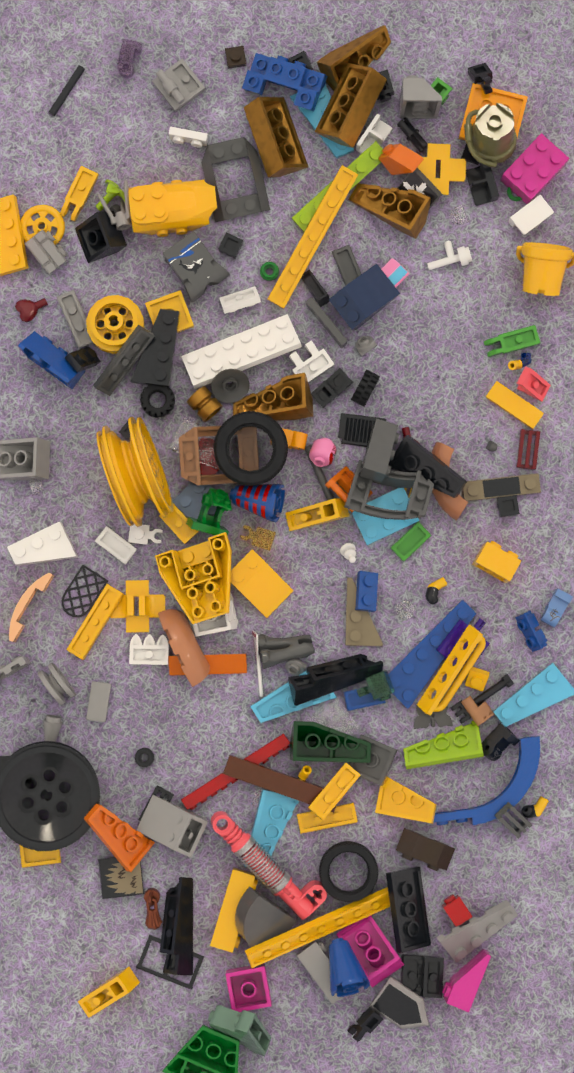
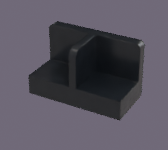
M480 163V166L466 170L467 180L476 206L498 200L499 193L490 166Z

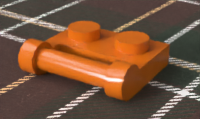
M345 466L325 486L328 489L331 488L346 502L354 473ZM370 490V493H369L368 498L373 494V492H372L371 490Z

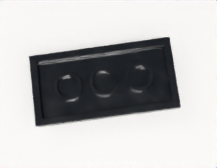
M420 866L386 873L396 952L404 953L430 946Z

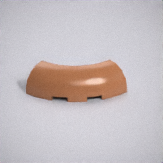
M436 442L431 453L449 467L454 449L443 443ZM434 488L432 490L440 507L457 521L468 502L460 495L453 498Z
M176 609L159 612L158 615L163 630L166 631L170 640L168 642L174 655H177L185 676L192 687L199 684L207 677L210 665L193 634L187 616Z

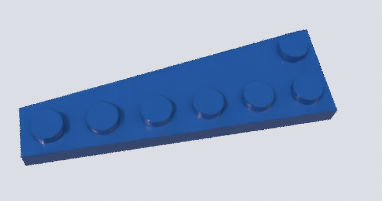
M461 600L381 681L407 709L410 708L444 660L443 655L436 651L459 620L469 625L476 612L464 600Z

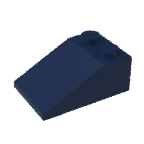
M375 264L339 290L329 301L352 330H357L401 293L379 265Z

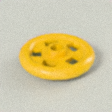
M33 206L21 218L25 242L41 230L45 232L49 230L51 232L52 227L57 228L56 234L53 235L56 239L53 241L55 245L60 242L64 235V219L60 212L51 206ZM38 213L40 218L33 221L31 217ZM48 213L54 217L52 222L45 218ZM45 224V228L39 229V225ZM32 226L34 233L28 234L27 227Z

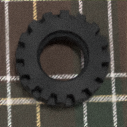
M366 369L351 400L365 407L380 376Z
M148 385L140 395L141 406L151 417H165L174 408L175 396L170 387ZM156 392H160L166 397L165 404L160 408H155L150 404V397Z

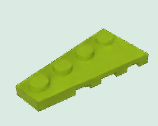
M471 721V724L466 726H458L455 730L446 734L444 732L438 734L436 738L431 740L426 739L403 749L406 769L484 757L479 726L474 721Z

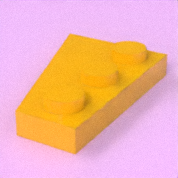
M386 777L383 786L379 788L375 813L433 824L437 804L393 779Z

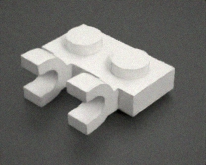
M312 340L305 344V348L312 356L303 362L296 351L289 355L290 360L296 366L292 372L294 374L305 373L308 382L334 365L324 348L318 351Z

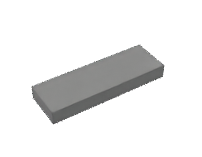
M71 290L56 297L79 350L93 344L87 332V318L75 291Z

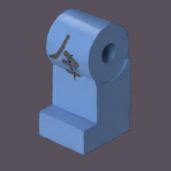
M558 588L555 589L540 620L554 628L573 596Z

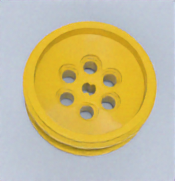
M129 417V442L126 440L122 441L108 426H103L102 432L98 431L96 437L102 465L117 506L129 526L135 524L137 527L142 526V518L144 516V505L149 499L155 504L163 518L168 517V511L170 513L173 512V502L162 463L144 421L141 417H138L137 421L134 417Z

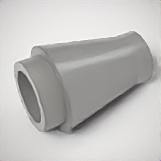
M46 715V718L43 720L44 741L56 742L63 722L60 716Z

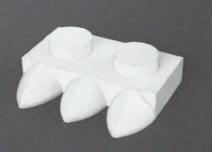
M137 634L132 637L130 641L129 664L169 665V644L164 635L159 637L157 645H155V641L150 634L145 638L143 645Z

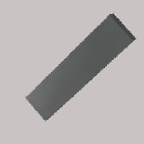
M138 325L94 383V387L110 396L155 337L154 334Z

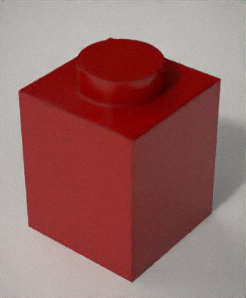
M452 894L443 900L444 904L442 907L455 927L460 926L473 917L459 895L454 896Z

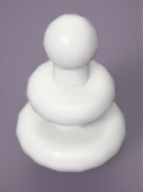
M352 543L344 544L340 548L341 555L348 559L350 563L356 561L355 545Z

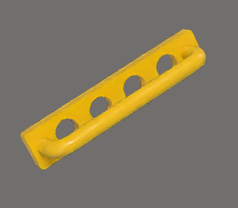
M467 626L417 703V706L425 714L432 715L433 712H440L447 707L483 652L486 640L483 634L474 626ZM468 641L467 648L463 650L464 644ZM457 658V663L453 666V661ZM447 674L446 680L442 683L443 676ZM436 690V695L432 699V693Z

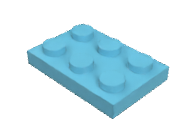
M397 488L366 504L383 509L403 511L406 510L409 498L404 488ZM357 511L351 512L367 545L419 522L418 518L394 520L377 518Z

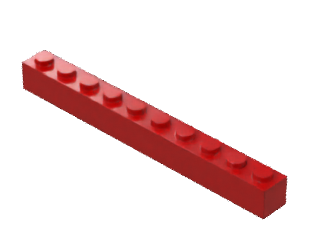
M283 733L244 758V760L256 764L261 762L264 764L269 761L268 758L270 756L275 757L281 749L284 751L289 748L290 742ZM221 773L182 798L181 801L187 810H193L197 807L196 804L199 802L201 804L207 801V797L210 795L213 797L219 789L224 790L228 787L227 784L230 782L233 784L238 779Z

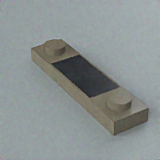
M539 473L467 481L462 489L463 498L466 501L541 493Z

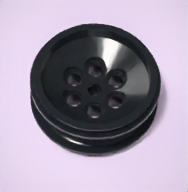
M40 741L20 748L4 762L0 768V827L11 840L31 850L53 851L73 844L89 830L90 826L83 818L95 804H100V788L95 770L84 755L73 747L60 742ZM52 770L55 773L54 779H45L44 772ZM27 778H34L37 782L36 786L33 788L27 787L25 783ZM62 782H68L71 788L67 792H62L59 785ZM47 790V792L52 793V797L50 799L42 798L41 792ZM26 797L32 798L34 801L33 806L25 807L22 802L23 799ZM61 801L66 802L68 805L67 810L63 812L59 811L56 807ZM46 809L49 812V817L41 819L38 816V812Z

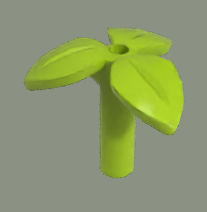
M106 179L105 183L108 186L106 188L107 194L103 197L105 202L108 204L115 196H120L125 202L124 191L115 182ZM101 201L96 204V208L99 211L104 208Z

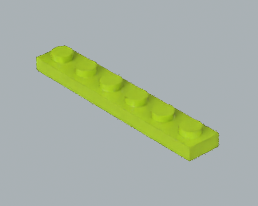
M377 141L347 167L358 174L351 189L381 163L378 158L383 153V148ZM332 181L291 218L303 232H305Z

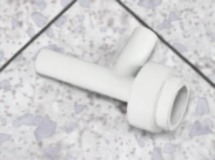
M446 241L444 247L447 257L427 264L429 270L461 261L462 266H465L472 262L469 247L457 248L458 254H454L451 241Z

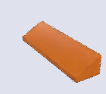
M246 654L204 655L210 665L208 674L247 673ZM168 656L169 675H185L178 657Z

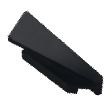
M358 654L307 667V675L288 677L293 703L297 706L379 676L383 671V662L380 660L373 662L367 660V656Z
M180 877L179 883L166 892L160 953H167L163 973L190 976L193 974V878Z

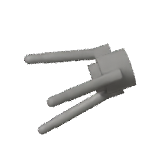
M124 180L125 207L123 201H120L121 211L116 212L115 217L102 195L98 194V198L107 212L111 224L116 225L117 230H126L132 226L127 180Z

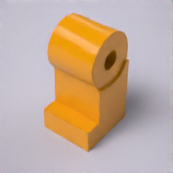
M282 428L286 435L289 449L305 450L308 434Z

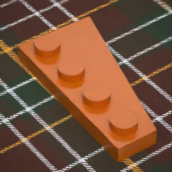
M95 804L83 818L128 872H132L155 843L151 839L146 838L141 832L130 827L128 823L120 820L102 805Z

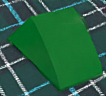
M202 1025L162 1072L238 1073L240 1040Z

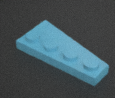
M551 663L496 708L493 713L507 727L573 696L574 688L558 668Z

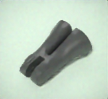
M264 634L258 635V648L263 669L290 659L306 658L315 653L311 635L287 638H273Z

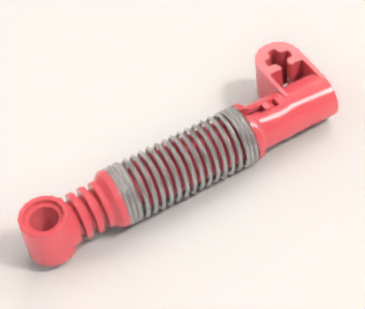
M218 811L213 814L211 825L214 831L230 844L233 854L238 859H241V862L255 874L257 879H260L262 884L272 894L279 896L301 920L310 916L326 900L327 892L320 881L312 880L300 890L292 882V877L277 864L275 859H272L270 854H267L268 852H265V849L260 847L258 842H255L256 839L252 835L243 832L237 824L235 825V822L226 812ZM220 819L227 820L223 827H218L216 825L217 821ZM313 890L319 891V894L316 895L313 893ZM307 894L314 898L315 901L313 903L306 897Z

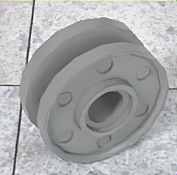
M50 663L48 668L51 674L48 675L41 670L38 672V676L49 693L62 706L66 703L63 696L64 693L71 698L76 696V693L59 668L54 663Z

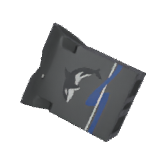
M194 231L163 252V258L185 286L191 303L204 295L207 285H217L230 276L229 272L214 260Z

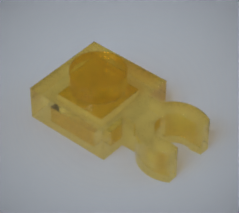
M243 526V529L249 531V535H240L242 540L252 539V546L268 551L271 550L276 532L257 527L255 532L250 526Z

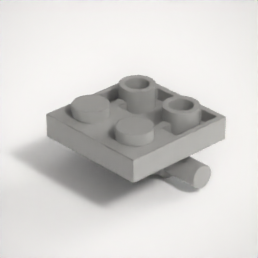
M183 59L166 71L160 69L156 73L158 77L152 80L154 86L175 112L205 91L203 84Z

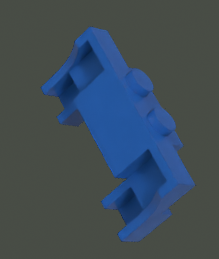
M256 53L251 70L247 71L242 89L263 95L266 82L268 81L298 91L293 105L314 112L328 76L307 69L305 67L306 64L295 61L293 64L288 62V58L279 55L277 58Z

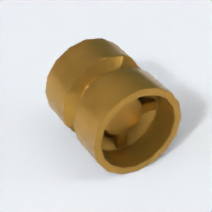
M206 386L198 389L187 400L188 405L193 410H198L197 415L204 423L210 420L223 407L216 398H211L212 393Z

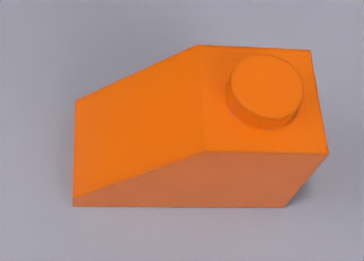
M402 144L387 145L378 158L391 175L413 173L424 160L422 156Z

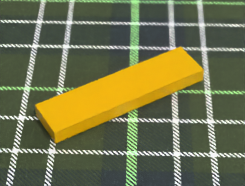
M106 584L66 650L84 660L124 594Z

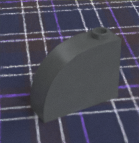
M250 886L241 897L235 914L236 929L250 947L289 931L297 922L286 910Z

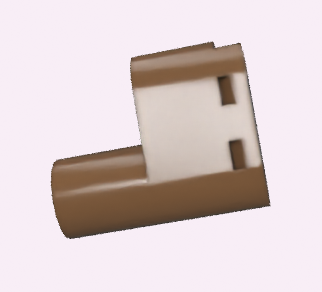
M471 696L461 701L477 726L494 715L486 701L477 706Z

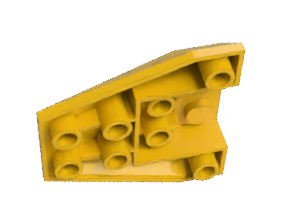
M227 532L209 537L206 542L179 551L170 550L155 555L161 577L192 624L229 613L232 550Z

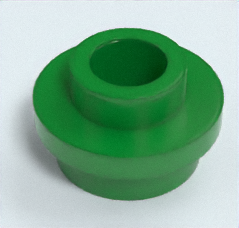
M266 262L260 268V275L266 281H273L279 275V268L273 262ZM272 269L273 273L271 275H268L266 273V270Z

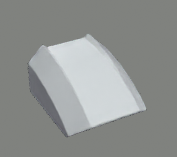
M231 593L228 614L197 624H192L188 618L195 637L237 629L238 620L233 601L234 598Z

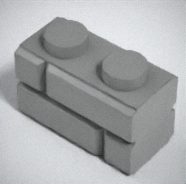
M41 230L28 240L25 245L45 271L51 274L67 261L65 257L68 254L61 246L57 247L53 241L56 239L49 230L47 232Z

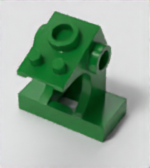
M210 488L208 493H204L202 497V507L198 519L188 517L186 524L194 530L212 535L227 532L228 536L229 531L225 527L220 526V521L224 511L232 510L231 500H229L228 493L225 491ZM211 505L217 507L214 516L207 514Z

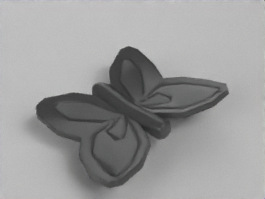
M416 702V711L419 716L415 719L414 729L428 728L430 722L431 727H435V721L439 727L453 726L450 716L446 714L448 705L444 710L428 715L417 706L418 702Z

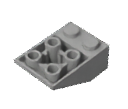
M152 795L136 831L174 851L192 858L208 821L203 816Z

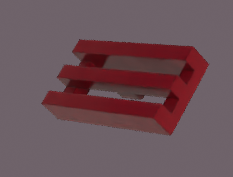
M521 429L516 468L536 470L540 431ZM526 434L528 439L524 465L521 464L524 436ZM532 435H534L535 443L533 451L532 465H529Z

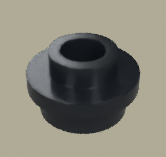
M141 748L135 754V761L140 767H148L154 762V753L149 748ZM142 754L148 755L147 761L141 759Z

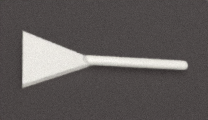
M252 631L257 661L259 695L263 697L261 662L258 655V634Z

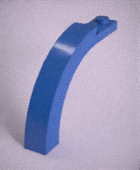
M540 737L519 738L518 765L511 782L501 794L490 802L478 807L435 813L434 822L437 825H446L450 820L462 823L467 822V818H471L472 825L483 824L496 819L494 815L508 802L512 806L517 805L535 779L540 761Z

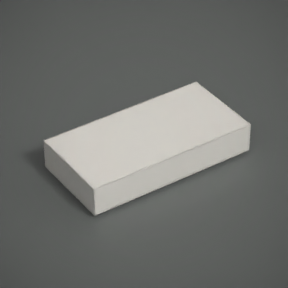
M107 526L95 540L96 543L125 565L137 551L134 546Z

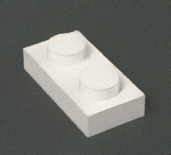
M170 127L169 138L176 144L187 142L197 148H201L202 145L207 146V133Z
M255 286L219 298L224 314L235 312L241 308L251 307L261 302Z

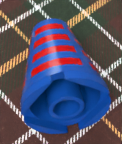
M236 485L230 491V500H232V504L276 523L280 518L276 515L277 513H282L285 490H281V488H284V485Z

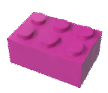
M541 133L503 173L500 181L507 187H510L513 193L521 197L522 201L528 204L564 168L569 157Z

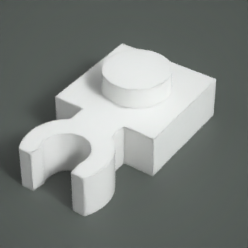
M134 524L130 526L128 543L148 545L149 539L156 544H160L162 541L156 540L155 534L163 533V530L154 529L149 531L150 525L137 527Z

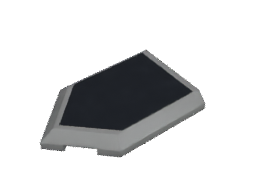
M391 976L369 1005V1007L401 1029L429 1026L424 999Z

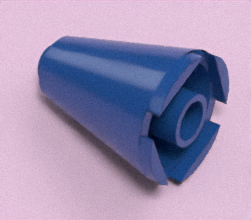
M343 938L332 940V943L329 945L331 995L334 996L337 993V997H344L359 993L358 988L364 987V990L370 986L369 979L349 942L343 940Z

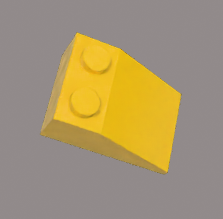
M253 549L231 570L230 583L266 618L294 591Z

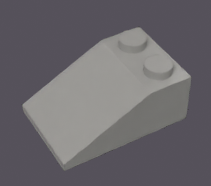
M38 437L0 440V480L33 481L49 479L50 441Z

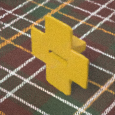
M428 143L427 157H423L424 160L417 168L443 195H449V182H464L466 178L465 159L450 158L451 144ZM436 160H441L439 166V178H435Z
M127 580L126 595L122 597L110 618H126V633L149 632V618H159L158 613L165 611L164 594H149V580ZM135 597H139V616H135Z

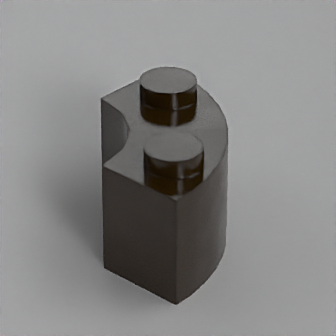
M404 828L396 850L403 853L401 857L413 861V858L427 863V867L432 870L438 871L440 868L447 871L455 848Z

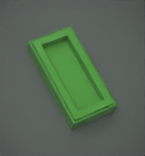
M417 522L390 549L404 562L431 534Z

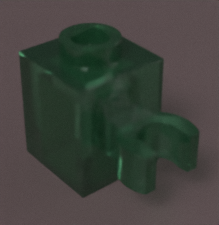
M387 670L367 677L368 686L356 690L359 697L371 693L373 699L379 698L380 702L391 698L390 694L395 692Z

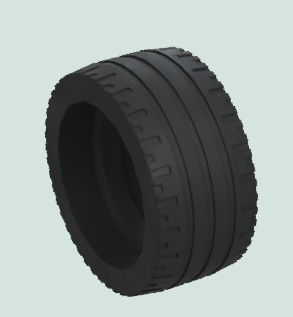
M344 841L333 845L324 853L319 865V877L323 888L331 897L342 902H355L368 896L374 889L378 879V866L373 854L365 846L357 842ZM341 853H356L367 864V879L356 890H341L330 879V864Z

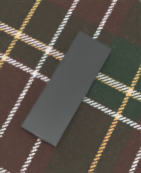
M310 297L306 301V306L342 349L347 345V339L313 297Z

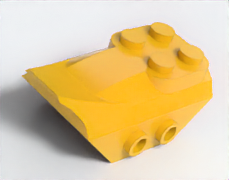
M205 179L185 182L173 180L167 184L154 182L151 185L128 188L134 233L157 234L158 237H166L169 233L175 232L177 235H184L188 233L187 231H193L208 225L209 217L217 209L215 186L207 184Z

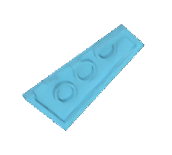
M326 84L320 93L314 112L298 107L314 130H316L331 99ZM297 93L290 96V99L293 101V103L295 101ZM319 135L336 159L354 152V148L340 145Z
M307 670L300 675H307ZM287 682L250 707L260 723L336 698V695L332 692L295 706L289 682Z
M262 789L251 835L256 839L255 842H258L260 847H263L265 852H268L267 854H270L271 857L299 800Z

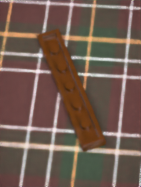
M229 755L223 774L307 804H311L324 789V787L233 755Z

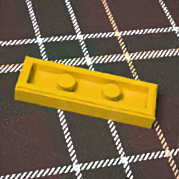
M498 381L495 382L486 395L487 399L532 430L544 414Z
M345 762L308 806V809L323 821L361 775Z
M354 803L336 806L334 813L330 812L323 821L312 811L297 814L300 834L358 822Z

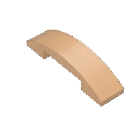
M47 573L40 577L20 598L10 622V641H17L25 627L19 620L38 589L43 592L47 590L54 578L53 574Z

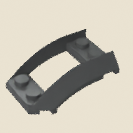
M241 137L207 145L201 163L206 183L215 186L217 209L213 211L215 222L270 210L258 153L247 139ZM248 156L257 193L220 201L212 164Z
M358 461L344 505L345 508L383 519L408 520L425 517L434 484L429 479L426 480L421 475V471L400 472L390 470L389 476L384 477L382 483L360 477L363 461ZM372 482L390 487L412 488L406 510H389L366 504Z

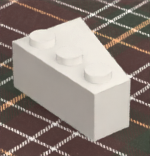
M60 521L7 547L15 565L18 566L79 558Z

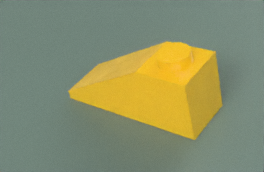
M334 498L286 512L289 531L350 517L348 508L344 507L345 502L341 498Z
M127 967L80 999L78 1003L88 1018L131 992L140 982L131 968Z

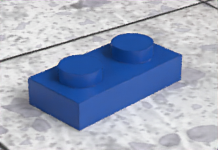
M358 572L355 610L376 611L378 573Z

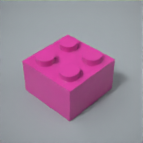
M265 963L254 968L245 966L226 970L225 975L232 1010L242 1012V1010L250 1011L272 1006Z

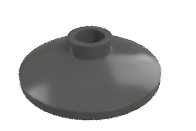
M225 369L219 372L211 383L212 393L215 398L225 403H234L246 396L250 387L248 377L238 369Z

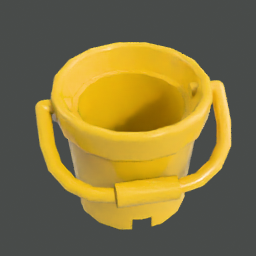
M525 242L522 246H517V259L524 263L522 291L532 294L541 293L546 296H559L565 270L574 265L573 250L561 245Z

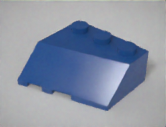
M35 331L20 342L18 347L27 358L70 389L74 388L86 372L85 370L76 372L65 359L69 353L61 347L56 348L52 345L53 342L50 339L40 336Z

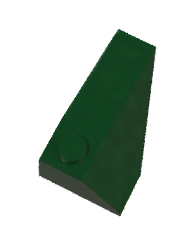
M293 721L290 739V760L370 763L371 743L315 722Z

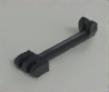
M506 674L499 682L473 700L478 706L505 686L509 688L514 682ZM460 700L450 708L454 711L460 707L461 710L455 713V715L459 717L464 713L465 717L459 720L462 724L470 719L471 716L462 705V700Z

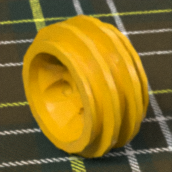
M120 295L106 296L98 300L90 308L86 319L87 332L93 344L100 350L110 354H117L138 325L144 328V318L139 307L129 298ZM123 309L126 311V313L124 315H121L119 313V310ZM113 319H117L119 323L117 326H112L111 321ZM99 321L104 322V326L101 328L98 327ZM132 321L133 326L127 327L126 323ZM107 333H110L112 336L109 340L104 338ZM121 333L126 334L125 338L119 339Z

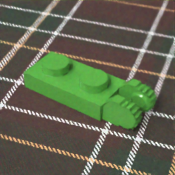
M532 325L484 341V345L490 346L494 343H500L501 348L490 350L487 353L488 357L539 345L540 339L536 326Z

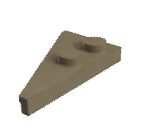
M347 578L345 645L383 646L368 611L355 610L357 587L352 578Z

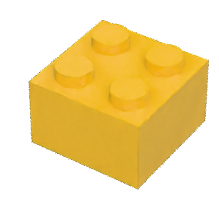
M494 541L484 543L472 565L504 583L510 582L521 563V560L518 559L519 556L509 550L508 552L501 549L502 546Z

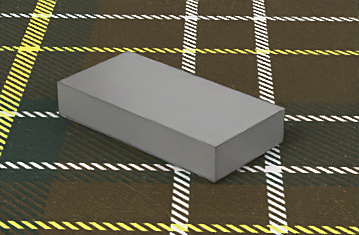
M92 681L86 720L106 722L112 684Z

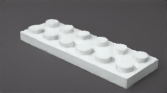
M286 314L181 357L193 387L197 389L212 383L213 378L225 369L243 371L302 346L290 318Z

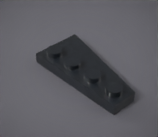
M160 309L151 330L155 337L143 351L131 383L170 387L180 316L179 311Z
M409 435L404 437L394 454L393 460H390L388 464L391 466V469L400 472L421 471V475L434 484V489L453 498L458 497L467 483L464 478Z

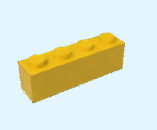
M233 867L210 946L233 953L234 948L238 949L241 937L238 936L235 925L236 909L241 897L249 886L254 890L256 889L258 880L255 879V874Z

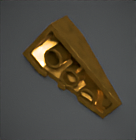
M383 25L329 52L317 61L320 73L328 76L326 83L333 91H335L348 63L368 67L373 59L378 60L391 43L386 26Z
M359 183L348 199L415 239L426 223L431 202L430 197L415 190H398V188L393 187L389 189Z
M299 373L281 378L280 382L272 386L270 384L264 390L256 394L252 393L234 402L233 416L241 412L255 411L266 414L275 421L313 417V399L306 374Z

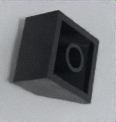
M106 211L96 212L75 228L88 263L115 254L127 246L122 231L117 230L116 225L111 224Z

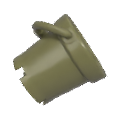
M501 103L492 106L486 104L480 110L471 111L464 125L466 144L472 156L479 163L494 168L497 167L498 163H502L512 156L517 144L513 112ZM476 115L475 123L472 126L470 123L471 118Z

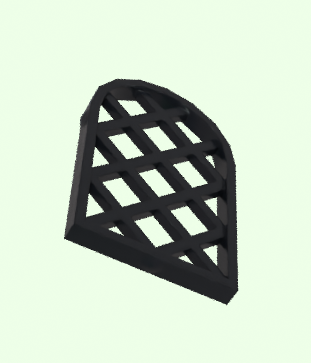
M82 565L63 594V610L72 617L86 615L92 609L108 580ZM85 568L93 574L86 575ZM83 569L84 576L77 577ZM96 575H97L98 577H100L101 579H103L104 581L97 582V577H96ZM94 576L95 583L88 584L87 577ZM85 578L86 585L79 586L78 579ZM75 581L77 587L70 588ZM103 583H105V584L103 585V587L101 588V590L99 591V586H98V584H103ZM96 585L97 592L90 594L89 586ZM87 587L88 594L81 596L80 588ZM77 589L79 596L72 598L70 591ZM67 592H68L69 598H68V599H64V598H65V595H66ZM97 595L94 601L92 602L91 596ZM89 596L90 604L83 605L82 598ZM79 599L81 606L74 607L72 600ZM70 601L71 608L65 609L64 602ZM90 606L88 610L84 612V607ZM81 608L82 614L75 615L74 609Z

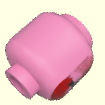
M328 438L317 439L313 442L309 458L318 467L329 466L332 464L336 454V446Z

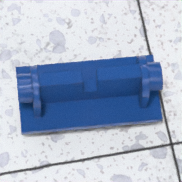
M528 611L515 617L517 626L523 632L526 644L532 652L547 646L546 642L548 640L542 629L537 631L534 629L539 626L534 613Z

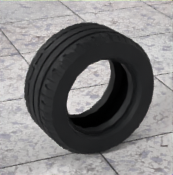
M247 411L230 417L219 428L214 440V456L219 469L226 477L238 484L254 486L270 481L282 470L287 459L288 442L283 429L273 418L260 412ZM242 428H259L267 433L272 441L273 452L271 459L266 466L259 470L247 471L241 469L233 463L229 455L230 440Z

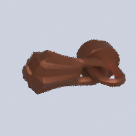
M155 888L148 889L144 895L147 906L145 924L149 929L153 930L159 928L162 923L157 905L160 893Z

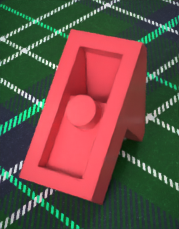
M529 367L524 368L517 382L518 390L543 402L551 386Z

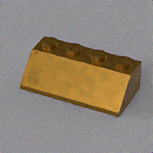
M348 63L315 132L340 145L353 148L387 79L371 67Z
M258 97L247 104L244 110L268 178L281 177L308 168L284 97Z

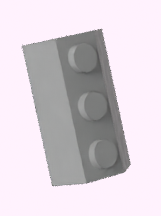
M409 75L403 78L400 91V118L437 119L442 96L423 78H418L416 75Z

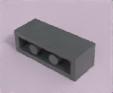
M376 418L370 433L360 477L382 483L384 477L389 476L391 466L388 465L389 460L392 461L395 454V449H392L393 444H397L400 433H397L398 425Z

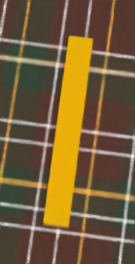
M341 165L267 300L283 309L285 308L358 176L357 173Z
M388 887L246 949L245 953L251 968L389 908Z

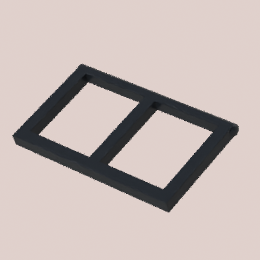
M149 935L136 968L192 990L204 956L193 952V957L199 960L190 983L186 984L167 976L168 973L161 974L142 966L151 940L161 944L160 938Z

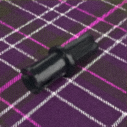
M407 117L400 120L397 126L407 136L406 139L411 141L419 152H424L428 144L419 134V130L413 127Z

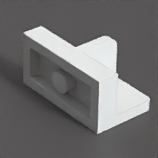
M378 113L356 145V151L361 154L375 141L382 146L393 129L380 120L381 115Z
M539 195L511 216L508 222L512 227L516 226L523 235H526L534 228L539 227L540 223L550 217L554 211L544 198Z

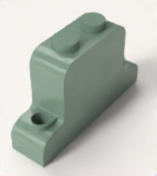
M220 1005L216 1006L215 1011L212 1010L210 1012L208 1022H210L209 1025L212 1029L240 1040V1045L265 1057L271 1036L256 1014L245 1010L238 1012Z

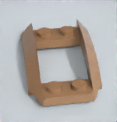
M221 426L193 427L179 437L182 478L196 485L236 483L224 474L201 475L198 437L216 436ZM242 428L234 434L238 435L239 467L247 471L259 470L257 428Z

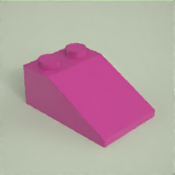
M372 916L348 925L336 934L338 938H343V940L349 942L372 988L404 966V963Z
M482 949L456 972L449 982L444 983L442 993H444L443 997L447 1004L466 1012L470 1011L491 958L487 950Z

